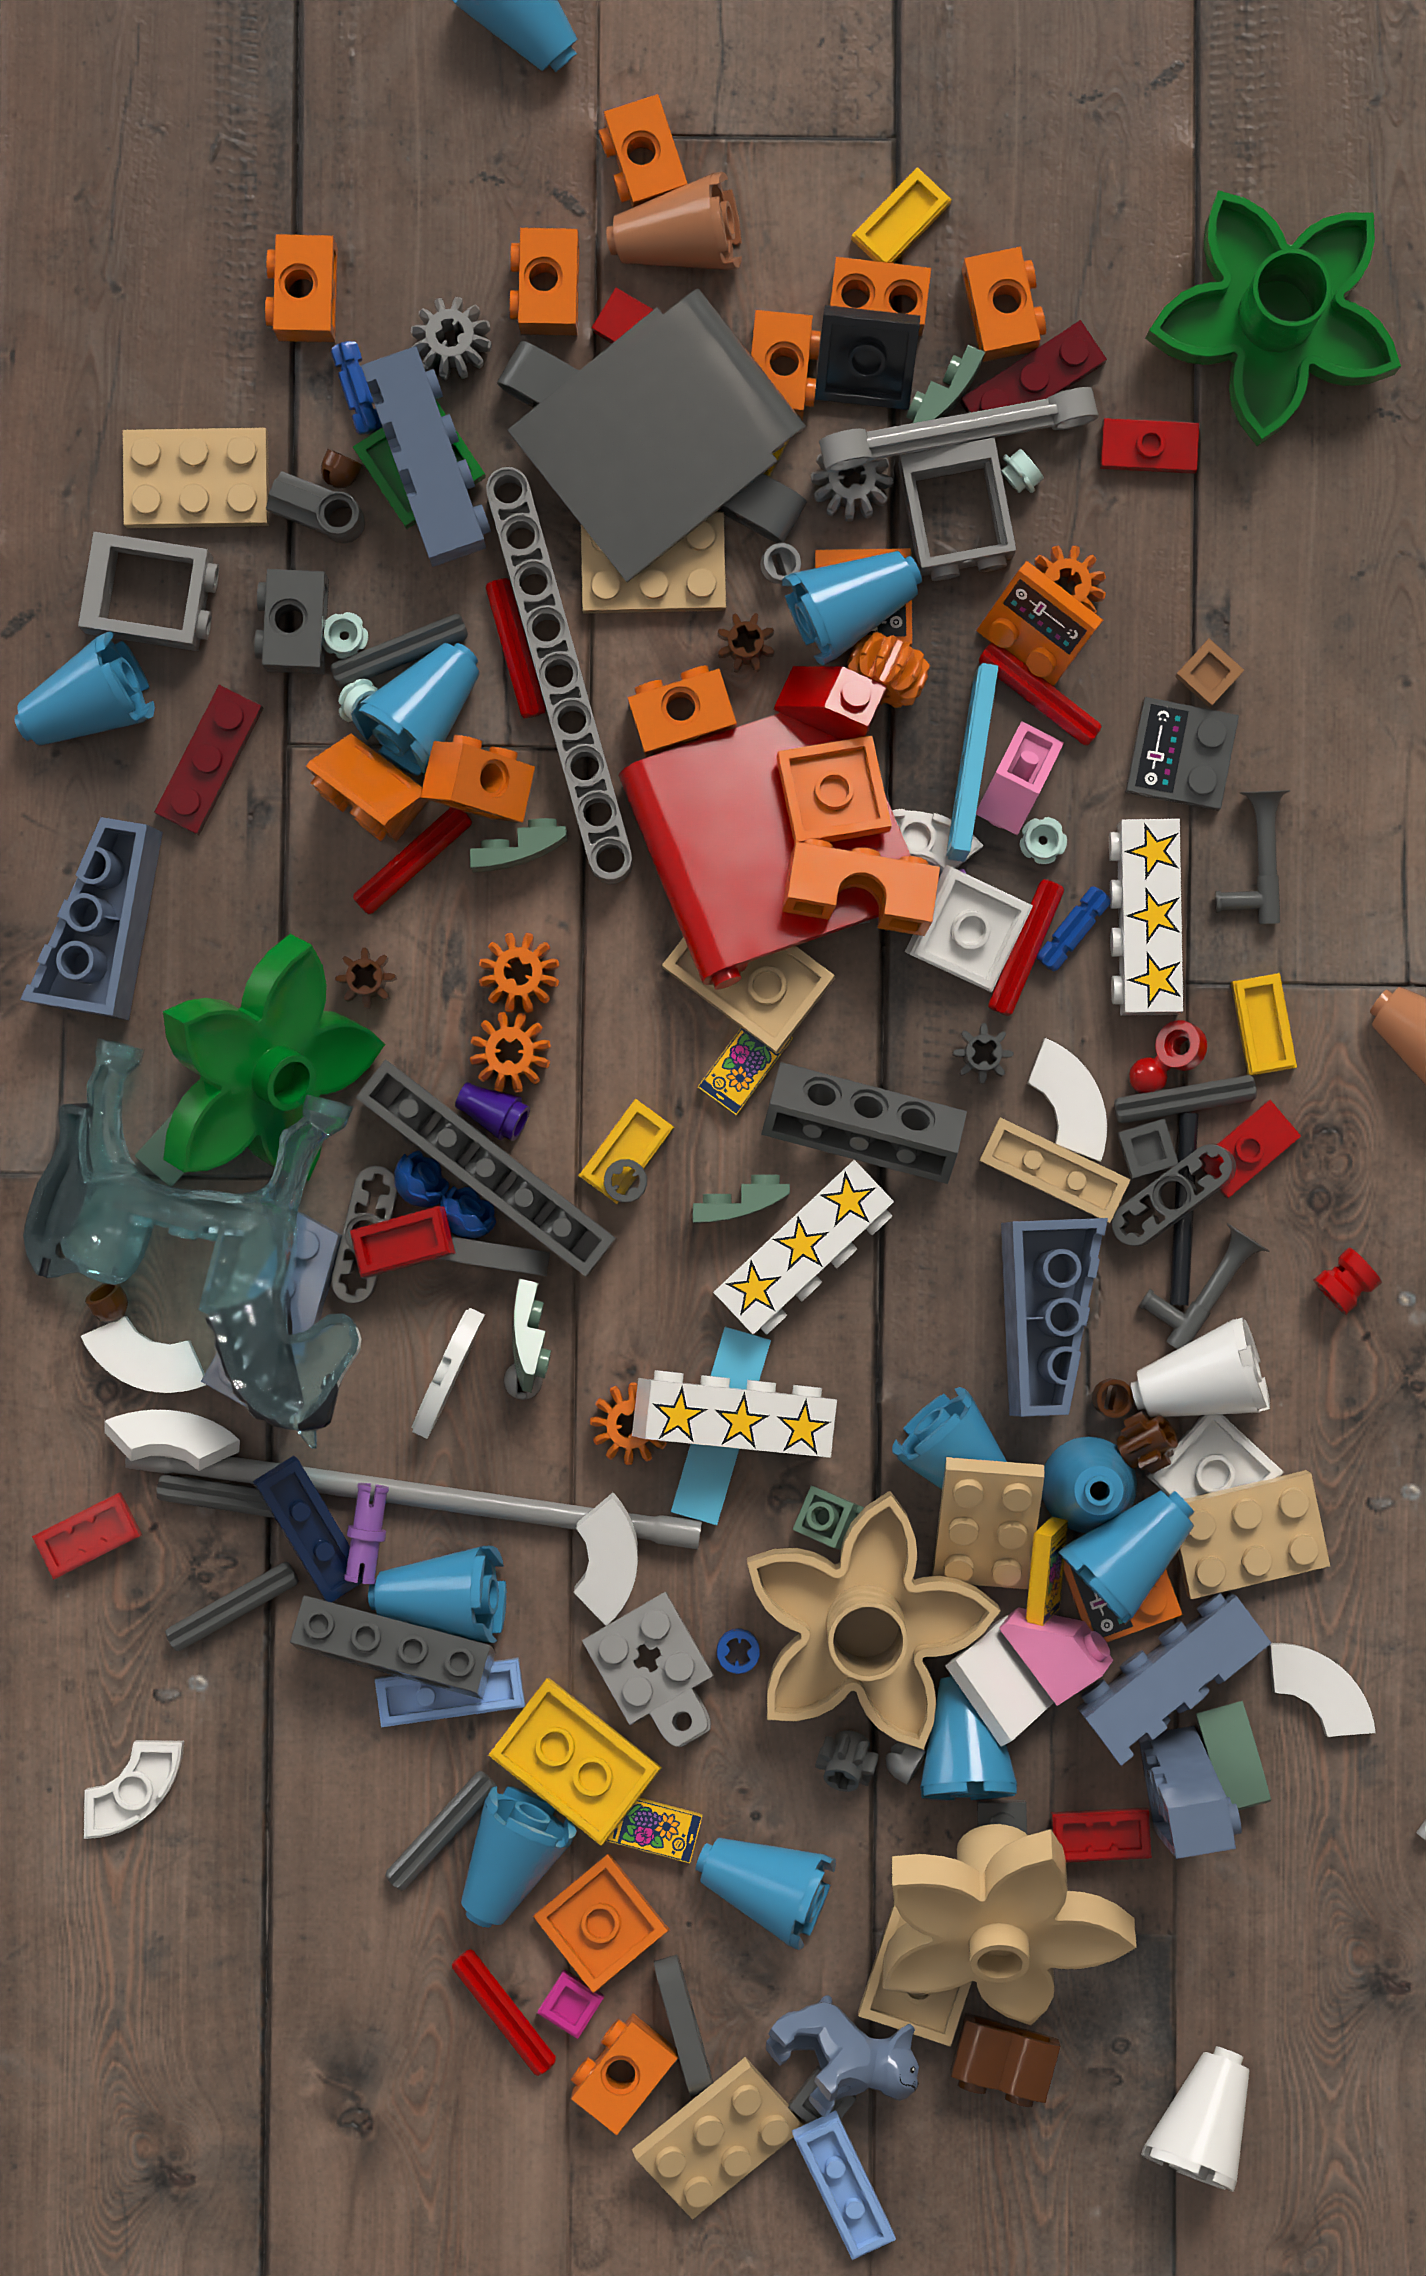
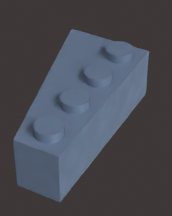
M417 346L361 365L432 567L486 549L483 534L491 532L482 504L473 507L467 489L475 487L466 459L457 462L451 444L459 442L450 414L442 417L440 415L435 399L443 397L434 369L425 372Z
M100 817L75 874L77 880L68 900L64 899L57 915L59 917L58 923L48 945L45 944L37 960L39 966L31 984L26 985L20 1000L42 1006L129 1020L163 834L162 831L146 824Z
M295 1212L244 1304L258 1299L273 1287L278 1288L279 1292L288 1287L293 1338L296 1349V1364L303 1386L313 1343L318 1333L324 1303L332 1281L342 1235L304 1213ZM217 1352L201 1382L246 1407L233 1394L231 1382L225 1375Z
M1108 1218L1001 1223L1009 1416L1069 1415L1081 1356L1079 1350L1084 1326H1087L1090 1311L1088 1305L1093 1280L1097 1276L1100 1261L1098 1255L1102 1236L1105 1235Z
M1231 1592L1225 1597L1221 1593L1214 1594L1197 1608V1611L1200 1613L1197 1618L1184 1626L1182 1621L1172 1625L1158 1637L1162 1643L1147 1655L1143 1650L1135 1653L1120 1665L1119 1668L1123 1672L1120 1676L1109 1684L1102 1679L1081 1695L1084 1703L1078 1706L1077 1709L1121 1766L1134 1756L1129 1746L1137 1740L1140 1743L1148 1739L1154 1740L1168 1728L1166 1725L1171 1720L1168 1715L1176 1709L1178 1713H1182L1192 1709L1209 1693L1210 1690L1206 1686L1213 1679L1217 1684L1225 1682L1271 1644V1641L1236 1595Z
M1195 1726L1165 1730L1154 1740L1148 1739L1144 1742H1139L1153 1828L1174 1857L1178 1859L1236 1849L1234 1835L1242 1833L1239 1811L1236 1803L1232 1804L1230 1797H1226Z

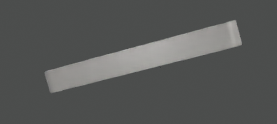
M502 467L494 471L488 478L486 484L487 497L591 870L597 879L607 884H618L631 873L633 867L632 854L529 482L520 470L512 467ZM505 483H514L521 487L522 493L517 501L503 503L496 498L497 490ZM525 528L534 533L533 543L525 549L513 548L508 542L510 535L517 529ZM531 574L542 575L548 581L546 589L538 595L526 594L521 589L523 580ZM543 620H553L560 625L561 629L555 639L544 642L534 635L536 625ZM563 665L572 670V681L560 688L551 686L546 679L548 672L555 666ZM577 711L583 714L586 718L584 728L575 734H569L560 729L559 722L565 713ZM581 757L593 758L599 764L597 774L589 780L578 779L572 773L573 764ZM601 802L610 807L612 815L606 824L593 826L585 820V812L590 805ZM614 848L623 853L625 861L618 871L608 873L599 868L597 860L602 851Z

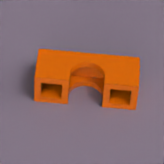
M809 839L805 840L804 843L796 842L790 856L782 912L830 920L836 907L838 893L846 888L858 887L870 892L878 902L879 919L877 928L925 936L933 921L940 867L928 865L927 860L915 856H903L899 860L881 857L878 851L870 848H854L852 851L835 849L831 843L824 840Z

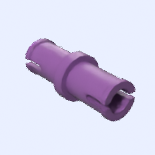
M358 1483L353 1525H349L347 1529V1536L351 1538L344 1580L357 1583L360 1564L364 1563L362 1584H375L379 1545L386 1538V1530L382 1529L389 1487L375 1484L373 1503L369 1504L371 1483Z

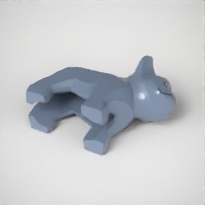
M826 1995L816 2004L806 2006L799 2011L786 2013L776 2021L768 2033L770 2037L766 2041V2050L780 2066L790 2058L791 2052L795 2050H815L822 2071L815 2077L814 2082L818 2087L810 2094L809 2102L822 2117L827 2116L835 2105V2100L845 2096H853L867 2089L881 2091L885 2096L901 2101L915 2092L919 2085L917 2080L919 2066L911 2050L912 2036L915 2031L911 2023L902 2027L889 2038H870L860 2031L838 2006L832 2004L831 1996Z

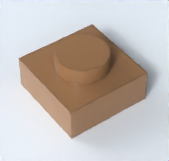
M1209 638L1177 672L1175 677L1211 708L1243 673L1244 669Z

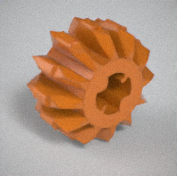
M1054 546L1051 549L1052 562L1042 555H1038L1035 558L1034 563L1037 569L1055 583H1058L1060 577H1067V584L1073 580L1076 586L1071 595L1096 614L1097 610L1091 601L1102 602L1106 592L1094 586L1104 582L1106 576L1102 571L1089 573V570L1097 560L1094 555L1088 556L1081 563L1077 561L1080 553L1078 546H1072L1068 558L1065 559L1061 548Z
M880 632L866 635L854 645L847 662L848 669L887 685L881 705L888 703L895 708H901L902 705H913L925 686L928 678L927 673L930 668L929 663L923 658L924 654L920 650L910 647L909 642H902L894 635L886 637Z
M507 933L505 941L508 945V950L503 952L495 942H491L488 946L490 951L498 957L496 962L489 959H480L479 966L485 970L494 971V974L479 979V983L483 988L499 985L490 994L488 1000L492 1004H496L507 994L508 997L505 1003V1011L507 1013L514 1012L517 999H522L523 1008L527 1014L532 1013L534 1010L530 999L531 996L535 994L544 1004L550 1001L547 993L540 989L542 984L552 988L559 986L560 982L557 978L544 975V972L557 969L560 966L558 959H549L540 962L549 952L550 945L544 942L532 952L533 934L526 933L523 937L522 947H517L513 933ZM516 961H521L525 968L532 967V976L526 975L525 977L528 982L523 985H518L512 978L507 979V970L513 971L511 964Z
M500 1012L498 1014V1021L501 1029L496 1031L490 1022L484 1020L481 1023V1027L490 1035L488 1041L475 1036L471 1039L472 1045L485 1049V1053L475 1054L470 1057L471 1064L481 1065L489 1063V1066L480 1072L478 1078L482 1082H486L497 1072L498 1077L494 1089L498 1092H503L507 1078H512L514 1091L521 1093L523 1092V1084L520 1076L525 1074L530 1082L537 1085L540 1082V1078L531 1070L533 1064L546 1069L550 1066V1061L536 1056V1052L550 1049L551 1043L549 1040L532 1042L541 1033L543 1027L540 1023H535L526 1032H523L527 1019L524 1013H519L514 1027H510L507 1014ZM507 1041L509 1044L515 1045L519 1041L523 1045V1050H518V1053L523 1056L522 1059L516 1064L510 1060L502 1064L498 1059V1055H503V1052L499 1049L502 1043Z
M635 1382L629 1384V1399L626 1400L623 1399L622 1393L617 1386L611 1387L610 1393L616 1405L613 1407L601 1398L595 1403L599 1409L608 1413V1417L595 1416L590 1418V1425L607 1427L606 1432L600 1433L593 1438L594 1443L599 1445L610 1438L614 1443L606 1453V1457L609 1459H613L616 1456L620 1447L626 1448L624 1463L626 1465H632L634 1448H639L642 1458L648 1462L652 1459L651 1451L646 1445L648 1441L660 1449H664L667 1444L666 1441L634 1437L632 1432L629 1436L623 1435L620 1432L619 1428H622L623 1423H618L619 1415L623 1413L630 1416L635 1411L638 1385Z

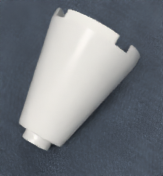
M1243 1317L1233 1319L1138 1370V1381L1131 1382L1132 1394L1137 1409H1146L1150 1417H1157L1159 1415L1169 1417L1260 1413L1270 1409L1265 1377H1261L1258 1364L1261 1362L1248 1323L1246 1320H1243Z
M1217 2046L1213 2054L1203 2052L1145 2143L1141 2155L1163 2166L1164 2162L1169 2163V2167L1177 2170L1176 2172L1195 2180L1234 2192L1238 2177L1250 2071L1241 2065L1244 2057Z

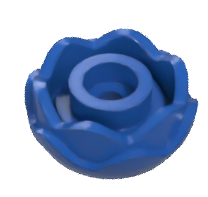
M418 1150L408 1156L404 1154L395 1167L394 1184L400 1196L407 1203L418 1207H433L440 1204L441 1197L449 1188V1182L442 1177L440 1164L436 1160L424 1157L423 1153Z
M453 1186L441 1197L440 1206L445 1207L449 1228L453 1234L464 1239H474L488 1234L495 1226L496 1219L494 1217L493 1204L489 1201L481 1200L474 1189L470 1187L457 1189Z

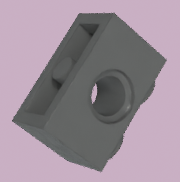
M267 569L266 582L258 583L257 609L258 611H265L264 630H256L255 658L262 659V665L267 672L325 675L326 650L322 645V634H324L328 616L329 579L325 571ZM298 611L303 614L302 626L292 633L281 631L279 629L280 618L286 612Z

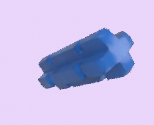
M355 341L341 342L331 348V355L335 367H341L342 370L338 373L349 410H355L356 413L352 415L356 432L359 435L372 434L382 428V424L377 410L373 408L372 404H374L362 367L359 365V362L363 359L358 344Z
M1095 886L1090 887L1080 900L1082 904L1080 906L1076 905L1054 932L1052 942L1047 941L1038 952L1037 959L1051 971L1058 970L1068 958L1066 953L1068 951L1072 952L1095 924L1096 920L1094 918L1096 916L1100 917L1111 904V899L1101 889Z

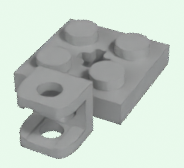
M667 1592L658 1595L582 1640L629 1725H633L646 1716L651 1715L666 1741L677 1747H683L710 1731V1716L694 1688L713 1678L714 1674ZM646 1645L649 1650L656 1648L660 1650L661 1656L656 1659L658 1668L655 1671L650 1672L647 1667L638 1669L635 1660L640 1657L638 1649L641 1646ZM682 1713H688L692 1719V1724L686 1731H681L677 1726V1718Z

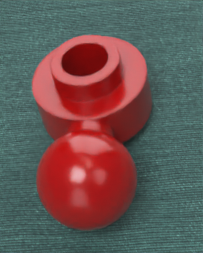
M1176 1020L1166 1024L1156 1038L1155 1049L1157 1056L1154 1058H1141L1132 1065L1129 1072L1131 1086L1140 1094L1160 1091L1166 1085L1167 1072L1171 1068L1179 1071H1188L1197 1067L1207 1052V1039L1203 1031L1199 1027L1183 1020ZM1189 1040L1190 1048L1188 1052L1181 1055V1045Z

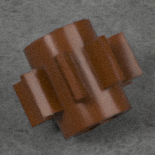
M735 613L732 615V629L730 631L725 629L718 630V637L728 641V646L721 648L718 651L719 658L731 656L734 660L735 673L741 669L742 664H751L753 670L757 673L760 671L758 659L761 655L766 657L774 656L775 650L770 646L764 645V640L774 635V629L766 628L761 630L758 626L757 613L751 617L750 621L743 622ZM745 633L748 639L757 638L754 642L753 652L747 653L744 647L735 649V646L738 644L739 634Z
M362 948L361 959L352 961L346 956L342 958L348 969L346 975H338L335 977V980L342 984L347 983L350 987L344 996L347 1002L352 1001L358 994L362 997L364 1007L370 1009L372 997L379 995L385 1000L390 999L384 988L386 982L397 980V976L392 973H385L382 969L389 959L385 954L374 962L370 959L368 949ZM375 967L377 970L374 972L373 978L377 981L376 985L372 989L363 985L358 990L356 986L360 980L355 975L357 971L363 968L369 972Z
M1143 1410L1124 1420L1126 1427L1121 1430L1122 1435L1117 1438V1445L1122 1458L1131 1468L1137 1469L1139 1467L1141 1470L1147 1468L1153 1474L1171 1464L1169 1457L1174 1455L1173 1449L1177 1448L1178 1441L1174 1429L1165 1417L1161 1415L1148 1417Z

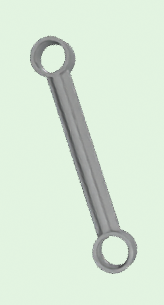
M1080 387L1056 393L1047 399L868 432L865 429L844 430L822 438L819 444L825 470L837 472L862 466L875 459L1048 427H1052L1053 430L1075 428L1096 420L1099 415L1092 388Z

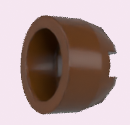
M327 449L321 464L322 479L334 488L344 489L352 485L356 480L362 464L338 452Z
M110 1281L98 1286L85 1299L92 1314L98 1320L106 1323L120 1320L125 1315L128 1306L126 1293L118 1281Z
M1114 1378L1105 1379L1098 1383L1092 1392V1403L1095 1409L1104 1416L1119 1418L1126 1415L1132 1408L1134 1401L1132 1389L1122 1380ZM1112 1385L1108 1409H1105L1104 1404L1108 1386Z

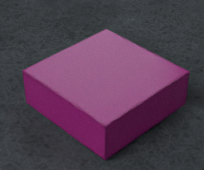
M563 1969L537 2013L578 2039L604 1999V1994L599 1991L592 1993L585 1982Z

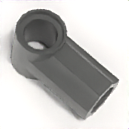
M281 471L274 480L268 494L266 506L268 512L323 533L337 543L353 542L364 530V515L354 498L346 492H333ZM344 507L352 510V518L345 526L338 528L329 525L330 515L336 509Z

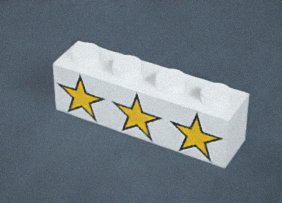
M1180 819L1121 820L1117 824V832L1109 833L1110 861H1118V880H1110L1111 909H1118L1119 928H1111L1110 947L1111 956H1119L1120 976H1112V1004H1120V1016L1178 1015L1183 1012Z
M853 1160L713 1293L752 1334L761 1328L767 1335L787 1316L782 1307L796 1295L802 1302L822 1283L817 1274L831 1262L838 1268L857 1250L852 1241L866 1229L873 1235L892 1217L887 1208L894 1201Z
M658 1370L654 1371V1380L638 1378L632 1436L831 1458L837 1400L821 1397L822 1388L793 1385L792 1394L775 1392L776 1383L747 1380L746 1389L729 1388L730 1378L701 1375L700 1384L683 1383L684 1373Z

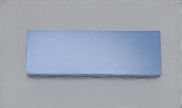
M519 1658L493 1661L483 1699L394 1675L375 1678L381 1727L525 1707Z
M835 2110L825 2117H820L792 2130L799 2150L851 2259L854 2260L895 2241L894 2231L837 2111Z

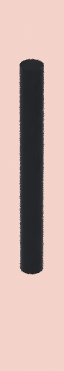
M1179 1113L1178 1163L1197 1149L1199 1114ZM1188 1168L1182 1174L1195 1185V1176L1190 1174ZM1177 1181L1174 1210L1182 1207L1187 1199L1185 1187ZM1194 1210L1175 1223L1173 1227L1170 1285L1171 1305L1189 1306Z

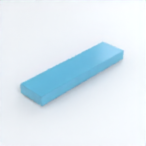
M982 663L981 666H978L973 676L946 852L949 860L964 862L971 850L998 665Z
M725 1327L710 1376L730 1378L729 1388L746 1389L747 1380H760L771 1340ZM690 1444L671 1512L717 1525L739 1448Z

